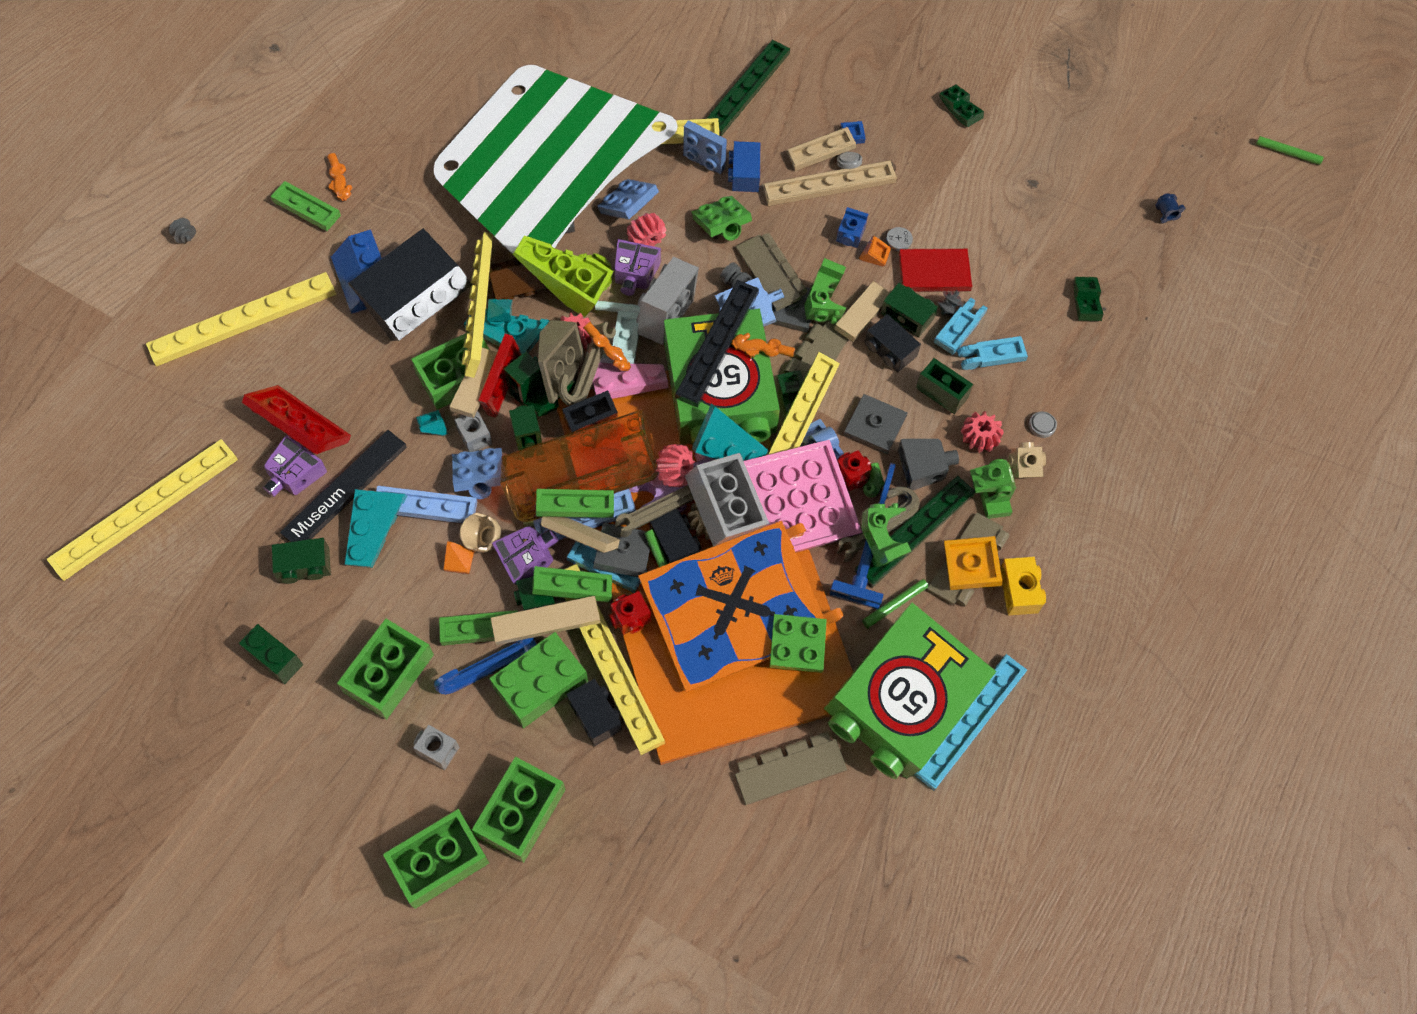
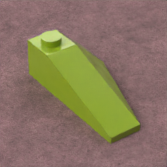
M523 236L513 253L559 300L578 314L581 313L583 317H586L596 305L614 272L594 258L588 256L582 258L573 255V251L567 249L561 251L553 248L549 243Z

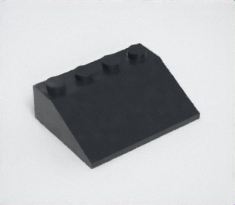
M424 228L348 282L391 341L401 340L472 286L459 265Z

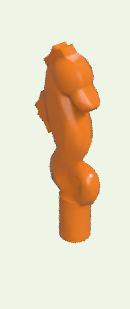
M330 153L327 156L331 165L329 175L335 180L331 181L328 188L336 193L338 200L343 202L351 196L352 186H346V178L342 175L346 172L345 165L339 163L335 153Z
M591 322L583 327L592 338L593 343L597 347H603L605 354L613 360V366L617 367L620 371H629L631 369L630 362L623 355L622 349L612 346L608 338L600 334Z
M749 333L739 334L732 340V346L736 350L739 349L746 352L750 358L758 355L759 351L764 352L770 357H775L778 354L793 357L795 352L794 347L782 345L781 341L775 338L770 339L768 343L762 339L748 340L750 338Z

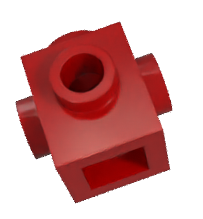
M859 450L853 453H844L838 458L837 462L848 492L860 488L868 482L872 466L866 456L863 457Z
M640 591L629 596L627 594L621 595L611 604L612 614L609 615V618L614 628H620L623 635L629 632L630 634L637 633L643 629L644 625L651 622V612Z

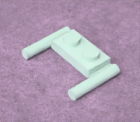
M597 301L595 310L618 312L615 327L616 334L612 346L622 349L627 361L630 364H634L639 339L636 319L640 312V307L634 304ZM603 354L600 363H613V360L606 354Z

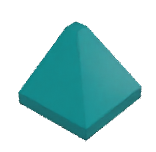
M489 299L487 321H511L512 299Z
M439 410L416 418L421 432L437 435L448 434Z

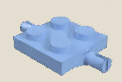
M758 277L745 282L759 288V294L751 309H760L763 326L776 322L772 311V302L784 298L781 288L768 294L763 289ZM732 288L715 295L719 304V312Z

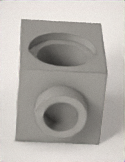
M478 410L474 418L461 415L455 419L457 430L469 452L478 451L492 445L490 433ZM472 428L477 429L474 432H468Z
M430 725L417 734L414 740L415 746L413 747L417 755L443 770L447 768L460 748L455 739ZM432 742H441L439 749L428 751V747Z

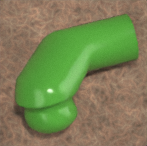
M878 463L871 464L870 479L863 487V492L867 497L877 496L884 485Z

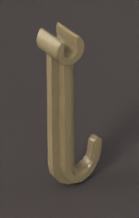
M608 322L594 325L600 334L605 335L608 339L613 338L616 334L615 327L606 330ZM593 340L572 395H569L567 392L568 375L564 374L560 377L558 384L559 396L568 406L585 400L589 393L604 352L603 347H597Z
M689 485L630 514H620L616 519L615 528L623 524L627 525L621 529L620 537H628L634 529L693 501L694 498Z
M896 487L888 491L887 499L898 495H904L907 498V502L898 507L905 508L906 511L890 518L887 524L888 532L909 520L918 511L920 505L919 498L913 490L906 487ZM863 531L861 534L854 535L851 538L845 537L840 540L836 554L847 550L844 554L843 562L851 561L854 554L864 548L866 538Z

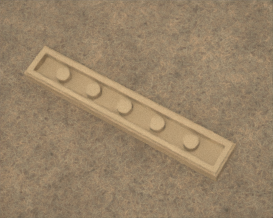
M885 161L853 169H841L764 183L762 189L767 205L772 206L896 183L897 177L891 161Z

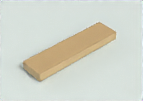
M595 596L492 617L491 622L495 643L500 645L600 623V617Z

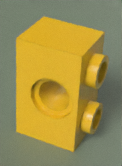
M1035 557L1004 559L1000 569L1008 616L1039 613L1046 603V593L1044 589H1041V568L1039 565H1036ZM1019 583L1026 584L1029 589H1023Z

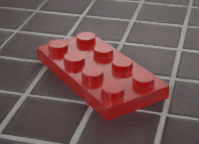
M279 385L244 394L242 403L249 407L252 412L262 416L272 426L279 428L289 438L296 440L305 446L308 451L316 455L349 443L351 437L349 433Z

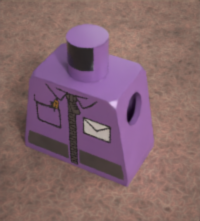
M618 239L615 282L622 285L621 292L623 294L632 296L636 288L645 290L649 287L661 263V248Z
M286 435L264 465L271 479L263 488L272 497H275L283 488L291 494L297 495L322 477L327 470L321 459Z
M525 527L492 544L512 582L517 585L516 581L533 577L535 566L547 568L553 562V557L548 548L557 543L558 538L552 530L548 529L540 535L535 529Z

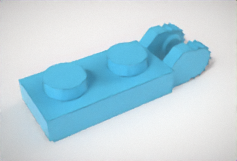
M970 298L936 336L934 343L954 355L979 324L988 308L983 305L975 315L969 311L974 307L976 300Z
M1021 336L976 342V344L962 346L957 350L958 356L961 358L977 354V357L962 361L961 366L963 370H971L979 366L987 367L1026 361L1028 357Z

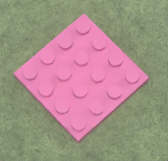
M830 440L744 461L769 521L768 525L781 520L785 529L799 523L804 524L806 529L804 535L791 540L795 552L829 544L842 538H850L862 533Z

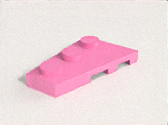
M599 363L593 379L595 394L597 395L608 390L613 399L668 388L664 366L659 364H630L631 369L629 371H620L617 367L613 366V363Z

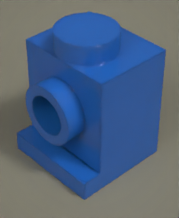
M847 207L838 229L836 242L858 248L866 228L868 213Z

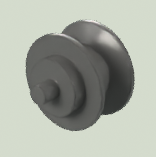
M179 218L171 223L169 233L174 236L177 243H186L195 236L196 229L188 219Z
M958 290L955 293L944 291L945 299L937 301L940 305L939 308L942 310V315L946 313L949 315L955 314L957 312L956 306H963Z

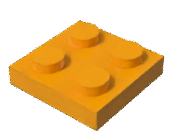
M995 536L944 541L950 590L1002 586V575Z

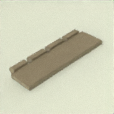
M770 233L762 236L759 234L736 246L754 277L759 278L763 289L768 294L781 288L784 298L772 302L776 311L801 300V296L807 293L806 287L798 278V275L780 248L777 247Z
M816 321L805 337L806 341L802 342L794 354V358L790 360L785 368L784 373L801 370L804 380L818 352L836 360L849 339L834 330L837 323Z
M976 513L960 539L995 536L997 550H1001L1010 535L1002 530L1003 526ZM946 561L927 589L928 592L954 606L957 603L963 607L967 605L974 593L972 588L950 590Z
M826 731L809 737L812 748L808 749L807 742L803 739L785 745L784 748L787 754L785 757H783L780 747L759 754L762 765L758 766L755 756L736 762L739 773H736L735 777L745 805L847 771L836 739L831 741Z

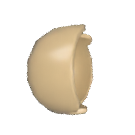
M473 513L465 518L460 527V539L463 545L476 552L485 553L493 550L494 546L492 543L501 538L500 525L496 519L489 515Z

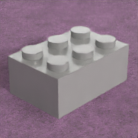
M675 257L671 259L668 265L664 264L660 276L652 280L646 294L643 293L639 299L638 306L640 307V312L636 319V323H638L637 334L663 345L664 320L682 318L694 301L699 267Z
M740 453L696 465L685 475L713 547L761 529L769 524Z

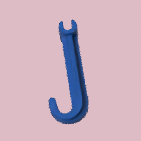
M534 638L516 641L517 643L459 672L457 669H453L435 680L434 688L441 694L454 693L506 667L537 644Z

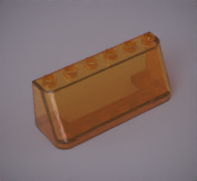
M641 409L502 456L500 484L515 517L522 522H530L543 517L536 516L537 489L614 490L615 494L653 481L659 474L656 471L658 464L655 461L657 458L643 410Z

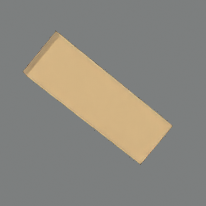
M846 127L786 151L794 170L797 171L855 149L856 142L849 128Z
M873 281L837 322L834 330L854 342L882 309L883 301L890 292Z
M482 348L481 361L474 378L464 376L450 405L451 411L468 417H475L480 406L479 397L497 352Z
M543 516L541 520L542 527L600 552L606 553L617 549L619 546V539L570 518Z

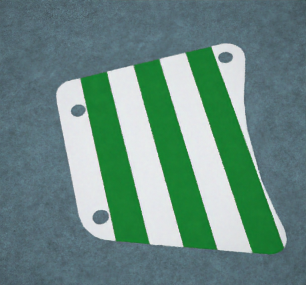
M526 65L518 68L443 150L435 161L434 175L441 185L512 254L523 236L549 243L555 248L575 218L599 192L630 164L671 138L677 131V122L672 116L539 66ZM517 85L526 88V91L521 95H515L511 92L512 88ZM661 121L666 124V129L657 132L652 129V125L655 122ZM449 160H454L458 162L459 166L453 171H448L444 168V164Z

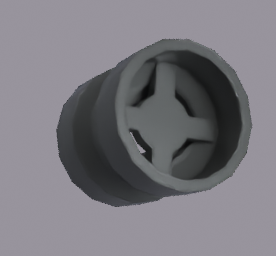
M732 262L724 268L720 275V280L725 285H730L733 288L737 280L745 283L752 280V277L746 272H742L740 266Z

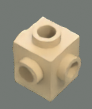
M1034 442L1019 443V448H1011V453L1008 455V463L1012 468L1013 478L1043 477L1046 455L1045 452H1042V447H1034Z

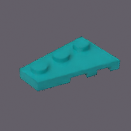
M486 308L483 338L500 347L504 334L512 335L521 353L527 352L529 354L538 342L540 332L549 323V320L542 318L540 320L529 319L528 316L520 314L519 317L512 315L511 321H487L488 308Z
M712 403L692 447L695 453L714 459L740 453L743 461L766 456L768 449Z
M355 490L345 565L373 568L385 544V538L398 517L397 513L407 498L406 494Z

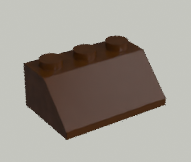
M517 258L490 264L489 281L495 299L513 300L514 296L519 294L531 296L536 294L537 290L543 288L549 291Z

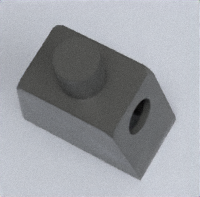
M940 439L900 440L897 451L907 488L911 490L943 481L949 471L948 466L959 464L957 450L944 452Z

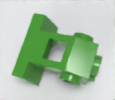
M824 258L812 282L804 305L806 319L817 322L831 321L832 324H835L842 318L846 307L834 303L830 298L844 274L845 266Z
M996 459L991 461L989 465L971 469L970 474L975 493H980L986 518L1011 516L1010 499L1016 489V485L1008 461ZM988 492H996L995 495L988 496Z
M893 503L888 508H885V504H872L870 508L862 512V531L874 556L871 560L875 568L911 552L908 542L902 544L892 540L887 531V524L890 518L906 511L905 508H898V503Z

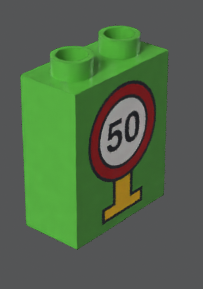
M751 309L737 335L749 333L750 338L748 340L762 339L766 342L760 309ZM719 313L664 320V348L680 445L692 444L693 446L711 403L759 443L767 440L771 434L777 433L780 408L770 357L762 351H759V354L755 357L750 358L746 352L739 349L736 350L731 345L698 408L675 398L676 391Z
M912 602L899 615L824 707V710L832 716L828 721V725L843 740L854 743L859 738L871 748L874 754L870 757V760L883 774L892 779H897L901 774L907 779L922 770L997 671Z

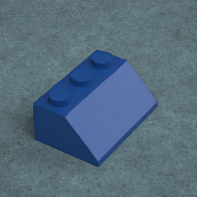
M371 229L348 236L331 256L351 314L367 308L348 282L381 259Z

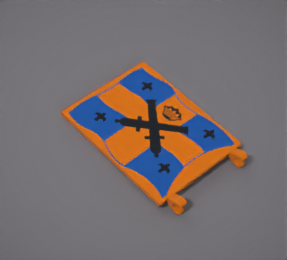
M781 520L638 575L685 693L769 660L774 614L827 619L826 636L831 635L828 624L839 621L843 617V613L840 608L833 609L825 614L820 609L791 542L792 539L802 537L806 532L803 523L785 529Z

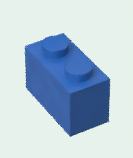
M734 141L733 151L729 150V164H733V168L728 169V182H732V191L759 192L760 142Z

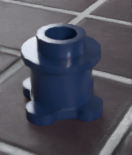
M1169 193L1160 196L1155 204L1156 209L1160 210L1163 215L1160 218L1161 223L1179 219L1181 213L1186 209L1184 205H1178L1175 194Z

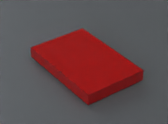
M968 248L899 250L902 284L912 288L914 292L972 290Z
M504 334L478 400L487 415L494 418L498 416L508 391L504 368L522 355L512 335Z

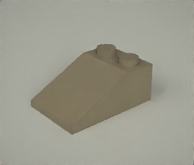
M550 320L540 332L538 363L549 403H554L559 397L558 384L561 375H568V386L582 369L585 361L576 322Z

